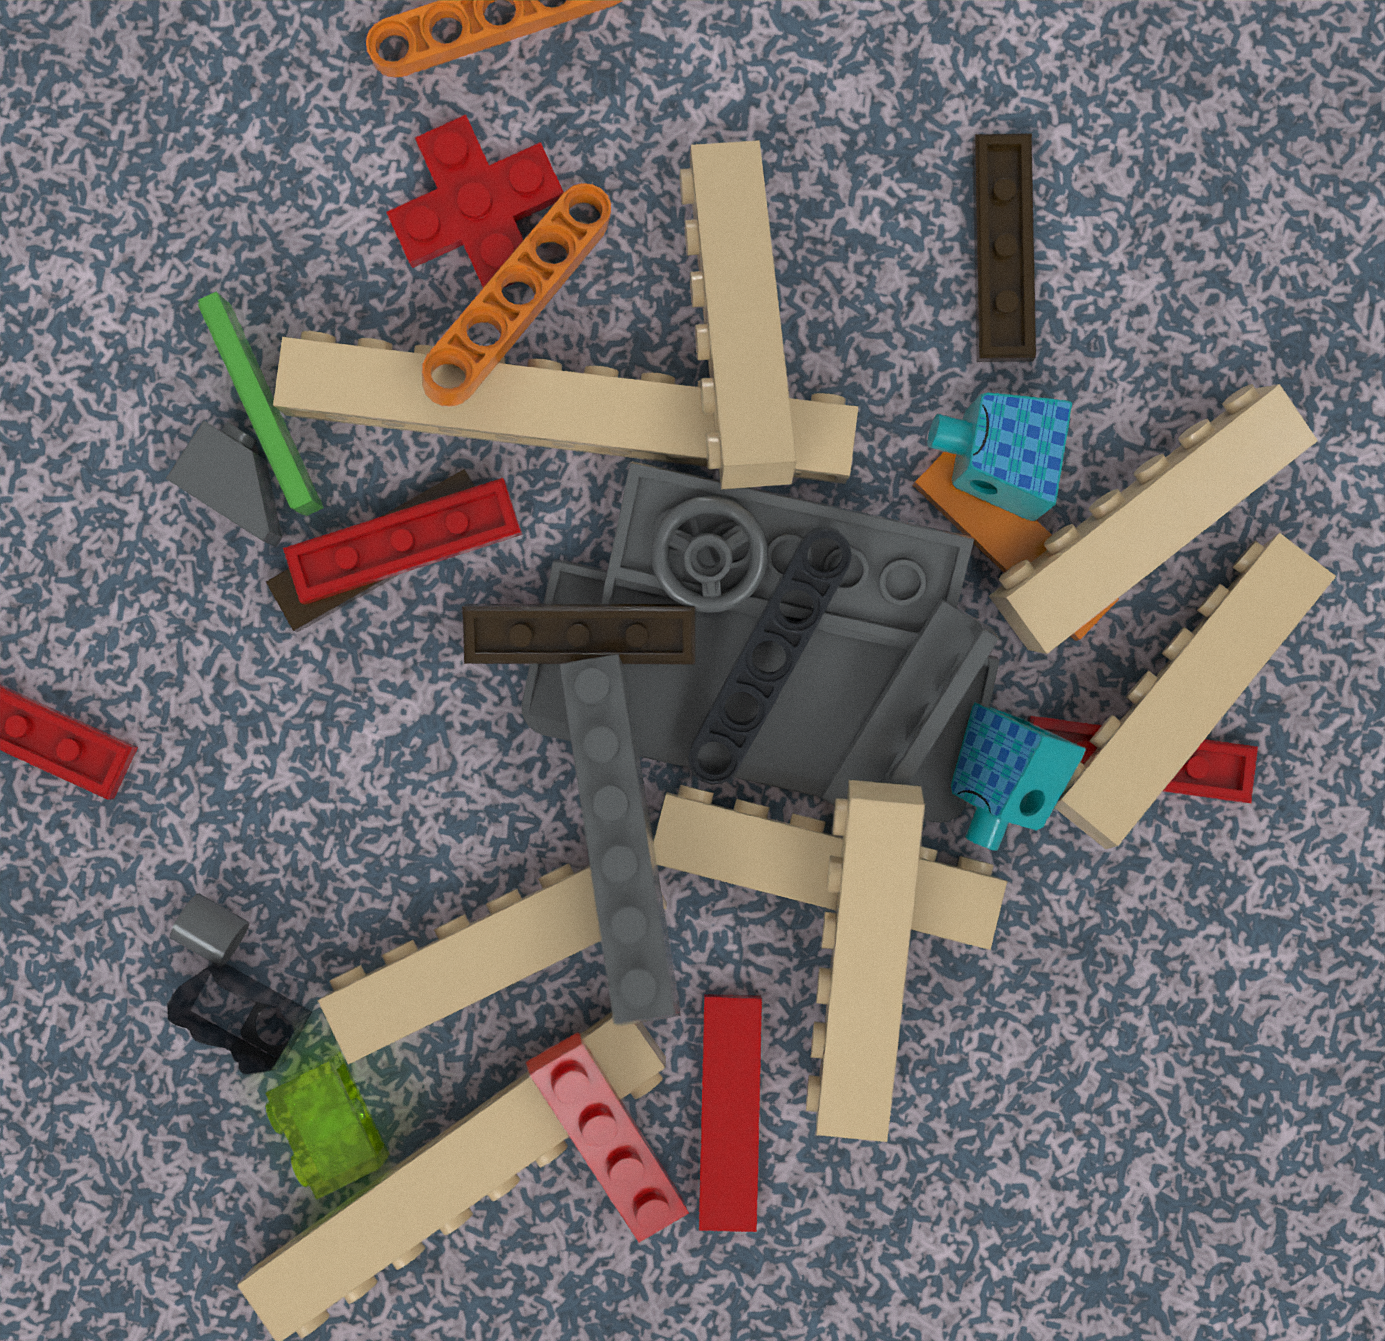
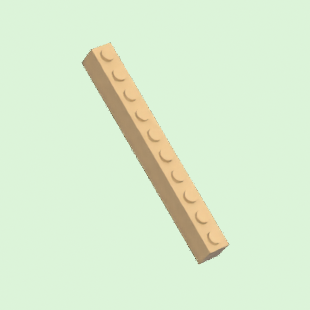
M314 331L301 332V339L282 337L273 406L286 416L708 467L706 433H715L714 415L703 414L701 380L698 381V387L676 385L674 377L661 373L641 374V380L618 378L619 371L603 366H586L584 373L562 371V364L551 360L529 359L527 366L505 364L506 358L503 357L472 396L464 403L453 407L441 406L432 402L425 394L422 386V363L434 346L416 345L414 353L392 350L393 345L391 343L372 338L358 339L357 346L338 344L336 343V337ZM453 364L441 365L431 375L435 383L443 388L458 387L466 378L464 372ZM812 394L811 401L789 398L797 460L793 477L845 484L851 472L858 407L845 405L846 399L834 394Z

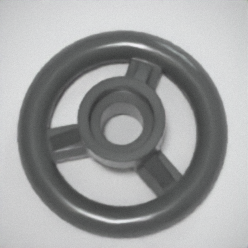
M702 496L682 502L663 518L653 538L651 560L657 581L674 601L682 606H695V611L721 612L743 603L758 588L767 568L768 547L763 529L746 508L723 497ZM701 514L722 515L737 524L722 536L706 533L694 537L678 529L688 519ZM748 541L750 546V563L745 576L734 588L721 593L720 579L730 570L732 551ZM669 546L685 553V567L694 579L702 582L703 595L687 589L677 580L669 563ZM712 546L719 551L720 560L715 565H705L699 560L698 551L702 547Z

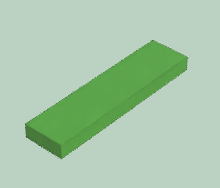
M217 291L199 299V304L197 305L290 508L305 516L323 509V504L280 410L273 406L274 397L232 305Z

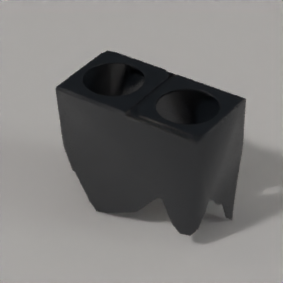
M212 963L179 986L167 1003L168 1021L175 1026L188 1029L191 1037L196 1042L230 1051L234 1061L238 1063L239 1070L246 1075L276 1070L284 1064L312 1013L307 1008L228 964L219 967ZM211 973L219 987L256 1002L241 1028L240 1034L243 1039L190 1011ZM268 1006L278 1007L283 1017L294 1028V1033L290 1040L282 1045L267 1044L257 1034L256 1019L259 1013Z

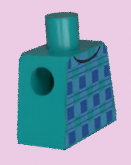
M990 392L982 393L965 410L962 420L937 413L929 430L927 446L956 455L951 480L955 488L1026 520L1035 522L1056 505L1073 402Z
M974 702L951 782L952 794L977 807L965 838L984 848L998 851L1009 823L1036 831L1044 827L1083 758L1086 749L1016 715Z

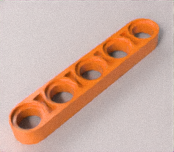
M438 0L375 23L368 32L366 47L374 66L379 72L392 78L404 77L615 6L624 0H566L564 4L553 8L544 6L539 0H505L514 5L516 12L509 23L500 26L491 24L484 16L486 8L497 0ZM443 18L456 19L462 24L461 35L452 43L444 44L437 42L431 34L433 26L437 21ZM397 35L409 42L407 54L398 61H386L379 56L380 44L389 36Z
M581 183L573 185L566 190L426 355L422 363V386L425 394L432 402L441 406L453 407L469 399L605 235L609 226L611 202L608 195L601 188L593 184ZM588 203L599 211L600 218L594 223L582 224L570 215L569 210L575 204ZM555 242L566 250L568 256L560 263L551 264L542 261L538 257L536 249L543 243ZM522 282L533 290L534 297L528 303L513 304L503 296L502 290L509 283ZM481 322L489 323L499 331L500 338L492 345L480 346L469 339L467 332L474 324ZM444 364H453L464 372L466 378L458 387L443 388L435 383L431 375L437 367Z

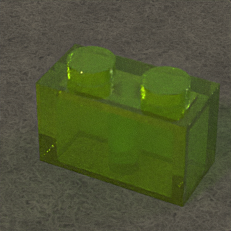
M340 1051L277 1082L265 1092L269 1101L265 1107L270 1124L278 1134H285L294 1153L291 1156V1164L295 1176L303 1187L310 1186L316 1200L380 1169L389 1157L390 1153Z

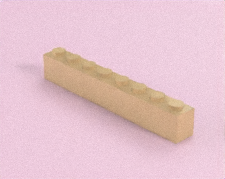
M610 1012L580 1034L620 1099L631 1093L634 1099H638L663 1080L659 1072L665 1068L666 1056L643 1023L624 1026L614 1025L613 1015ZM527 1071L256 1264L237 1286L275 1341H283L294 1332L300 1338H304L330 1317L326 1309L343 1297L348 1304H351L371 1290L378 1282L374 1275L392 1263L396 1270L414 1260L425 1249L422 1241L440 1229L445 1236L459 1228L473 1215L469 1207L488 1195L491 1201H495L508 1193L521 1180L517 1173L532 1162L536 1161L539 1167H543L557 1158L567 1149L568 1145L565 1139L569 1135Z

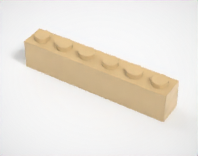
M760 140L691 145L690 168L680 169V193L682 205L692 204L693 219L685 220V243L687 256L697 255L699 271L690 272L692 307H703L704 324L695 325L697 359L708 360L710 378H701L700 381L703 414L714 415L715 433H706L708 468L719 469L721 489L792 484L797 460Z
M1250 384L1233 393L1222 403L1226 410L1211 422L1208 419H1204L1188 428L1178 438L1181 446L1167 457L1164 454H1159L1146 461L1134 472L1137 480L1125 490L1120 492L1119 489H1115L1100 497L1089 507L1092 515L1076 528L1073 524H1070L1058 530L1045 541L1044 546L1047 548V551L1031 563L1028 559L1023 560L1001 575L999 581L1002 586L990 594L989 597L1027 650L1048 654L1318 441L1280 384L1255 388L1253 384Z
M1278 533L1263 546L1255 540L1243 552L1233 565V568L1240 573L1228 589L1221 584L1216 586L1197 609L1205 617L1193 632H1190L1185 627L1182 628L1163 650L1162 654L1169 661L1157 676L1147 671L1130 690L1126 698L1133 705L1121 720L1111 715L1090 740L1097 749L1084 765L1081 762L1079 763L1054 808L1104 849L1116 847L1123 841L1335 579L1336 576L1281 533Z
M849 780L847 800L836 799L833 835L843 836L841 857L830 856L827 892L838 894L836 913H824L822 948L832 949L830 968L819 967L816 1003L826 1004L825 1023L814 1022L811 1058H821L819 1076H808L806 1111L816 1112V1135L887 1142L925 807L920 786Z
M680 785L678 795L666 793L654 838L657 865L836 910L838 893L827 892L830 856L841 857L843 837L824 833L825 821L792 813L790 824L767 818L770 807L736 799L734 809L711 804L714 793L685 785ZM920 846L911 930L991 950L1007 881L992 875L993 864L960 856L958 866L935 861L938 850Z
M569 863L538 878L542 889L523 898L518 889L512 890L488 902L486 906L490 914L472 923H469L466 914L461 915L435 928L434 931L438 939L419 949L414 940H410L384 953L382 957L386 965L368 974H365L362 965H359L331 979L329 982L333 991L319 999L318 1002L347 1063L355 1062L601 941L590 865L576 872H573ZM662 893L663 905L665 910L667 908V902Z

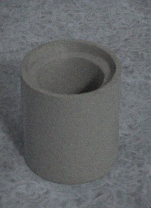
M197 893L186 904L175 921L170 932V939L213 964L223 967L241 943L248 930L249 922L202 894Z

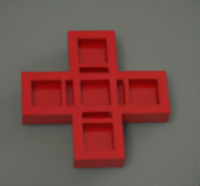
M464 115L415 137L438 189L393 208L386 213L412 268L464 245L484 288L524 241L515 222L554 205L564 191L541 142L489 165L467 116ZM516 282L509 283L505 287L512 285Z

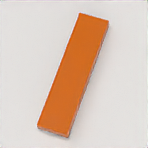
M943 452L912 484L964 535L972 536L974 538L973 544L1003 572L1026 559L1031 563L1047 551L1044 543L1052 534L1037 520L1035 522L1026 520L954 487L951 480L956 458L955 454ZM1119 598L1073 633L1071 637L1075 641L1081 640Z

